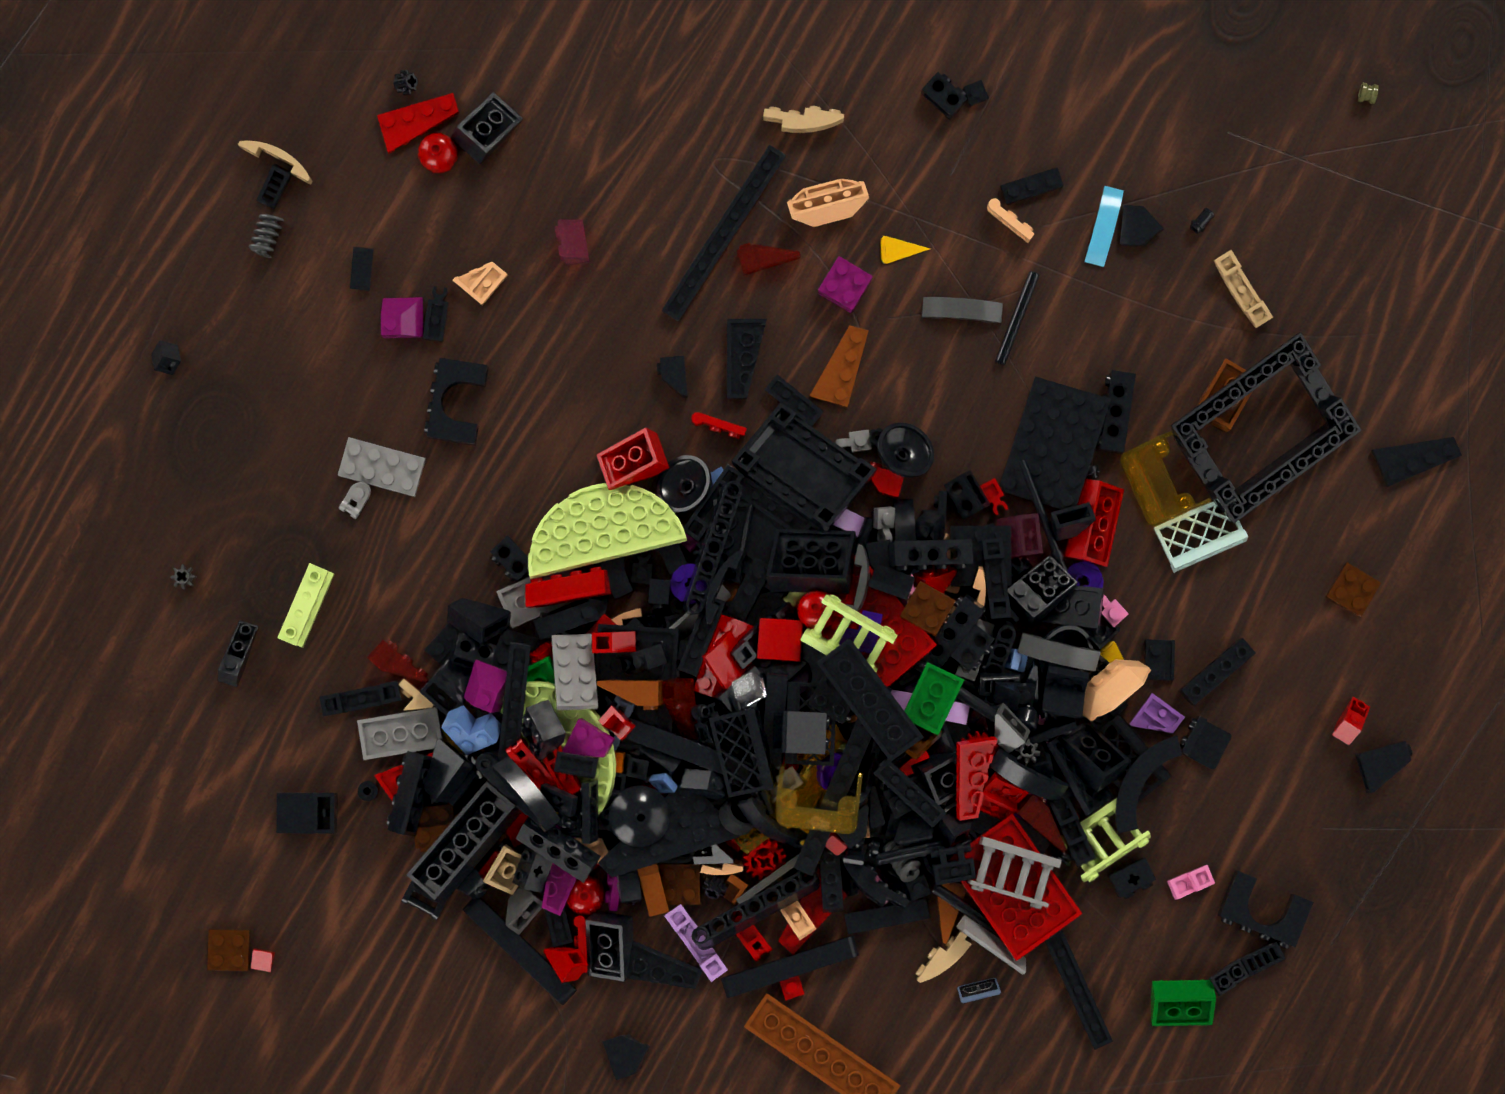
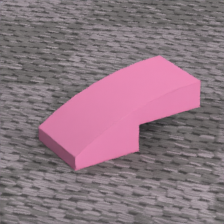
M1208 865L1167 881L1175 900L1215 884Z

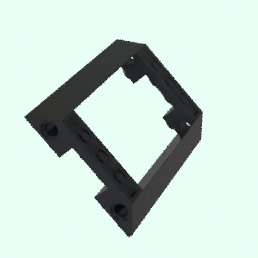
M1301 332L1294 335L1170 425L1173 438L1216 506L1232 523L1237 522L1361 431L1343 399L1334 395L1318 369L1321 364ZM1290 364L1326 423L1235 489L1231 481L1222 476L1206 450L1208 448L1207 443L1203 437L1199 436L1196 430L1203 428Z

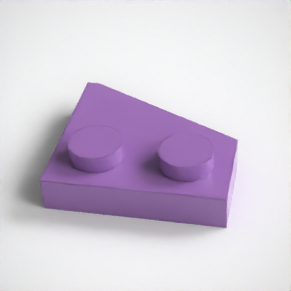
M1151 693L1129 725L1174 733L1185 717Z

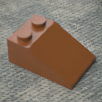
M1225 358L1196 406L1246 370ZM1252 392L1209 423L1226 433L1230 431Z
M663 680L597 681V686L637 706H643V710H656L658 706L664 704Z

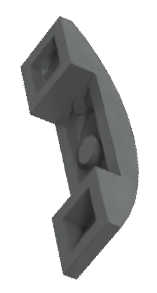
M923 297L922 317L1001 323L1003 303L966 298Z
M858 544L854 565L861 567L854 606L846 605L860 612L868 593L870 566L865 547Z
M1022 633L1017 651L1020 654L1043 661L1090 671H1096L1101 653L1097 650L1046 640L1042 637Z

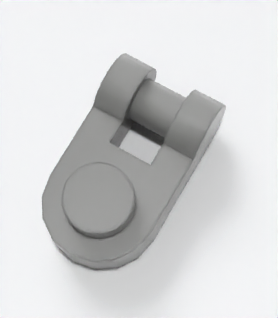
M365 482L353 484L340 504L339 510L346 511L351 514L352 518L357 519L370 497L371 489L369 485ZM352 500L358 503L356 507L350 505Z

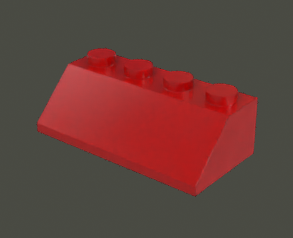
M1086 479L1078 505L1090 502L1096 521L1076 537L1068 538L1064 557L1108 567L1124 489L1099 480Z
M601 567L590 568V572L583 574L582 570L570 572V576L567 577L557 574L550 576V580L545 581L542 578L531 579V583L525 584V605L527 608L534 609L610 595L611 589L607 570H602Z
M721 615L708 651L715 646L713 643L727 631H730L736 641L739 642L754 626ZM704 661L693 691L714 699L713 697L723 688Z

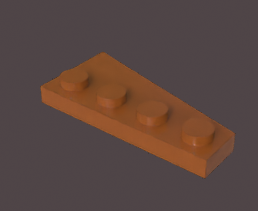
M849 325L811 392L810 398L848 408L869 330Z

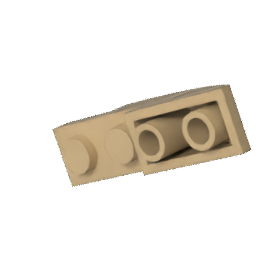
M818 106L805 107L804 115H800V112L795 110L783 112L780 108L769 107V109H764L763 120L781 123L782 132L807 133L825 130L843 123L844 114L835 109L823 111Z
M959 930L955 937L951 936L948 939L947 944H945L947 946L946 950L940 946L937 949L933 947L927 956L929 958L925 966L922 964L917 970L916 975L918 977L916 980L921 983L932 979L956 963L971 946V943L965 940L967 935Z

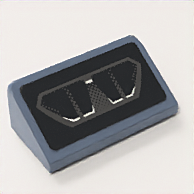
M996 978L957 987L961 1003L1000 995L1001 993Z

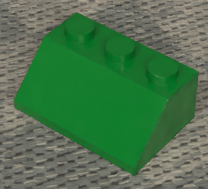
M1210 980L1152 981V1026L1213 1025L1216 995Z

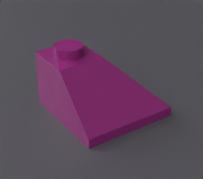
M423 297L383 298L381 309V335L383 338L423 337Z
M475 660L464 699L474 707L487 712H500L504 702L507 671L480 660Z

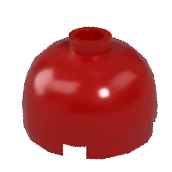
M432 133L421 141L418 147V157L422 166L430 172L444 173L449 171L457 161L458 149L455 142L449 136L442 133Z
M813 590L803 595L799 601L797 612L804 626L814 629L826 608V605L821 602L826 594L830 595L829 593ZM834 610L823 630L833 625L838 615L837 611Z
M591 875L584 883L576 879L567 900L569 908L579 915H591L597 912L604 904L605 889L598 878Z

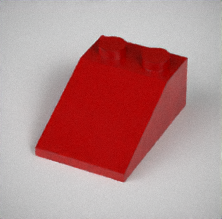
M648 428L638 431L597 454L609 490L653 477L669 468L658 434Z

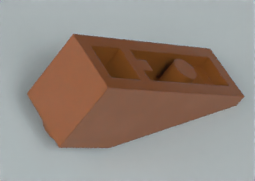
M657 864L638 869L649 917L669 912Z
M954 882L942 885L961 899H964L967 890L962 884ZM937 896L941 941L947 944L959 910Z

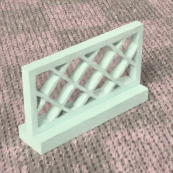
M1213 501L1154 527V531L1171 564L1170 567L1173 573L1246 542L1248 535L1240 521L1235 522L1238 530L1233 532L1223 530L1226 520H1230L1227 516L1215 512L1217 506ZM1206 512L1211 514L1208 524L1196 520L1199 513ZM1213 515L1225 519L1221 529L1210 525ZM1188 520L1193 522L1189 532L1178 528L1180 521ZM1195 523L1206 527L1203 537L1191 533ZM1167 527L1175 531L1170 540L1163 537L1160 530ZM1208 528L1220 532L1217 539L1210 540L1205 538ZM1177 531L1188 535L1185 545L1173 541ZM1190 536L1201 540L1199 547L1192 548L1187 546ZM1172 544L1183 548L1181 555L1172 557L1169 551Z

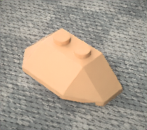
M837 179L803 188L792 200L790 199L787 202L792 219L816 227L853 217L869 199V195L863 181Z
M1115 659L1109 663L1106 668L1087 683L1082 716L1093 721L1096 717L1113 711L1144 685L1151 669L1143 663L1133 660Z

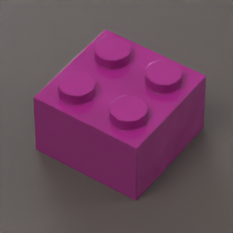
M838 256L819 287L818 294L852 314L871 283L873 276Z

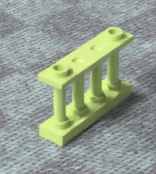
M309 563L277 638L295 646L304 647L335 575L334 573Z
M826 594L821 602L826 605L825 610L814 629L807 628L800 640L827 655L839 646V641L851 621H854L862 626L853 642L858 649L869 631L880 636L867 659L874 671L877 672L878 668L875 667V661L886 642L888 641L893 644L898 635L895 634L892 628L888 626L883 627L843 604L838 597ZM835 610L842 614L844 618L832 639L828 640L822 636L821 632Z
M1117 798L1080 822L1089 844L1102 861L1093 868H1091L1089 863L1081 866L1085 872L1081 875L1083 882L1095 880L1099 876L1098 873L1136 847L1142 848L1149 843L1148 839L1151 838L1150 832L1146 831L1142 834L1139 829L1130 831L1135 839L1125 845L1108 822L1109 817L1115 814ZM1097 825L1103 827L1118 848V851L1109 857L1092 834V829ZM1062 835L1055 839L1056 844L1061 850L1063 848L1068 849Z

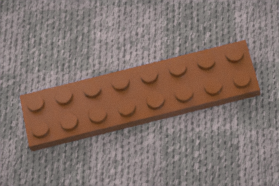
M767 992L744 1025L747 1030L840 1094H895L901 1086Z

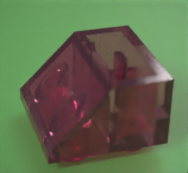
M557 220L558 226H555V232L558 242L561 241L562 244L558 246L561 261H565L566 266L590 262L583 220Z
M1038 513L996 519L997 526H1011V558L1043 554Z

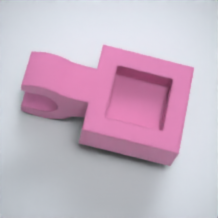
M1104 595L1102 605L1104 609L1101 615L1112 627H1115L1128 615V612L1116 599L1110 602Z

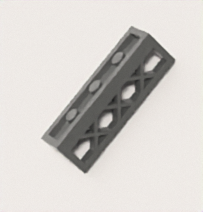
M799 854L741 895L736 901L741 904L798 873L800 870L795 869L794 866ZM814 877L807 878L805 883L812 882ZM793 887L788 893L794 892L796 887Z

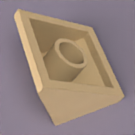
M508 844L504 845L483 882L513 895L518 885L512 883L522 853Z

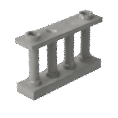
M981 836L979 844L984 845L983 849L985 851L976 881L971 879L967 881V883L972 885L971 889L981 892L984 889L1028 901L1031 902V907L1042 909V906L1048 907L1049 903L1042 901L1049 874L1054 867L1060 868L1062 860ZM998 849L1003 851L1002 855H1004L994 887L984 884L992 853H995V850ZM1015 855L1023 857L1022 861L1024 862L1015 892L1004 890L1003 887L1011 860ZM1037 861L1042 863L1041 867L1043 869L1035 896L1031 898L1022 894L1031 864Z

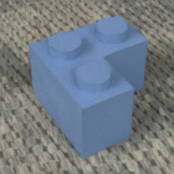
M463 705L448 712L441 728L466 755H469L495 744L501 733L502 724L492 713L475 719Z

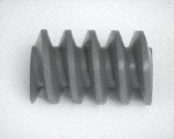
M260 214L258 218L263 222H257L256 226L259 229H255L253 232L258 237L251 238V241L255 244H250L248 248L260 256L272 258L267 252H274L270 244H276L277 242L272 237H279L275 229H281L282 227L277 222H284V220L271 214Z
M893 839L884 845L882 852L906 847L895 843ZM917 858L890 863L903 882L913 881L920 873L921 863Z

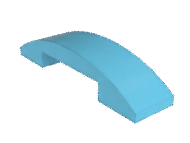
M1104 186L1084 262L1104 267L1122 202L1123 190Z

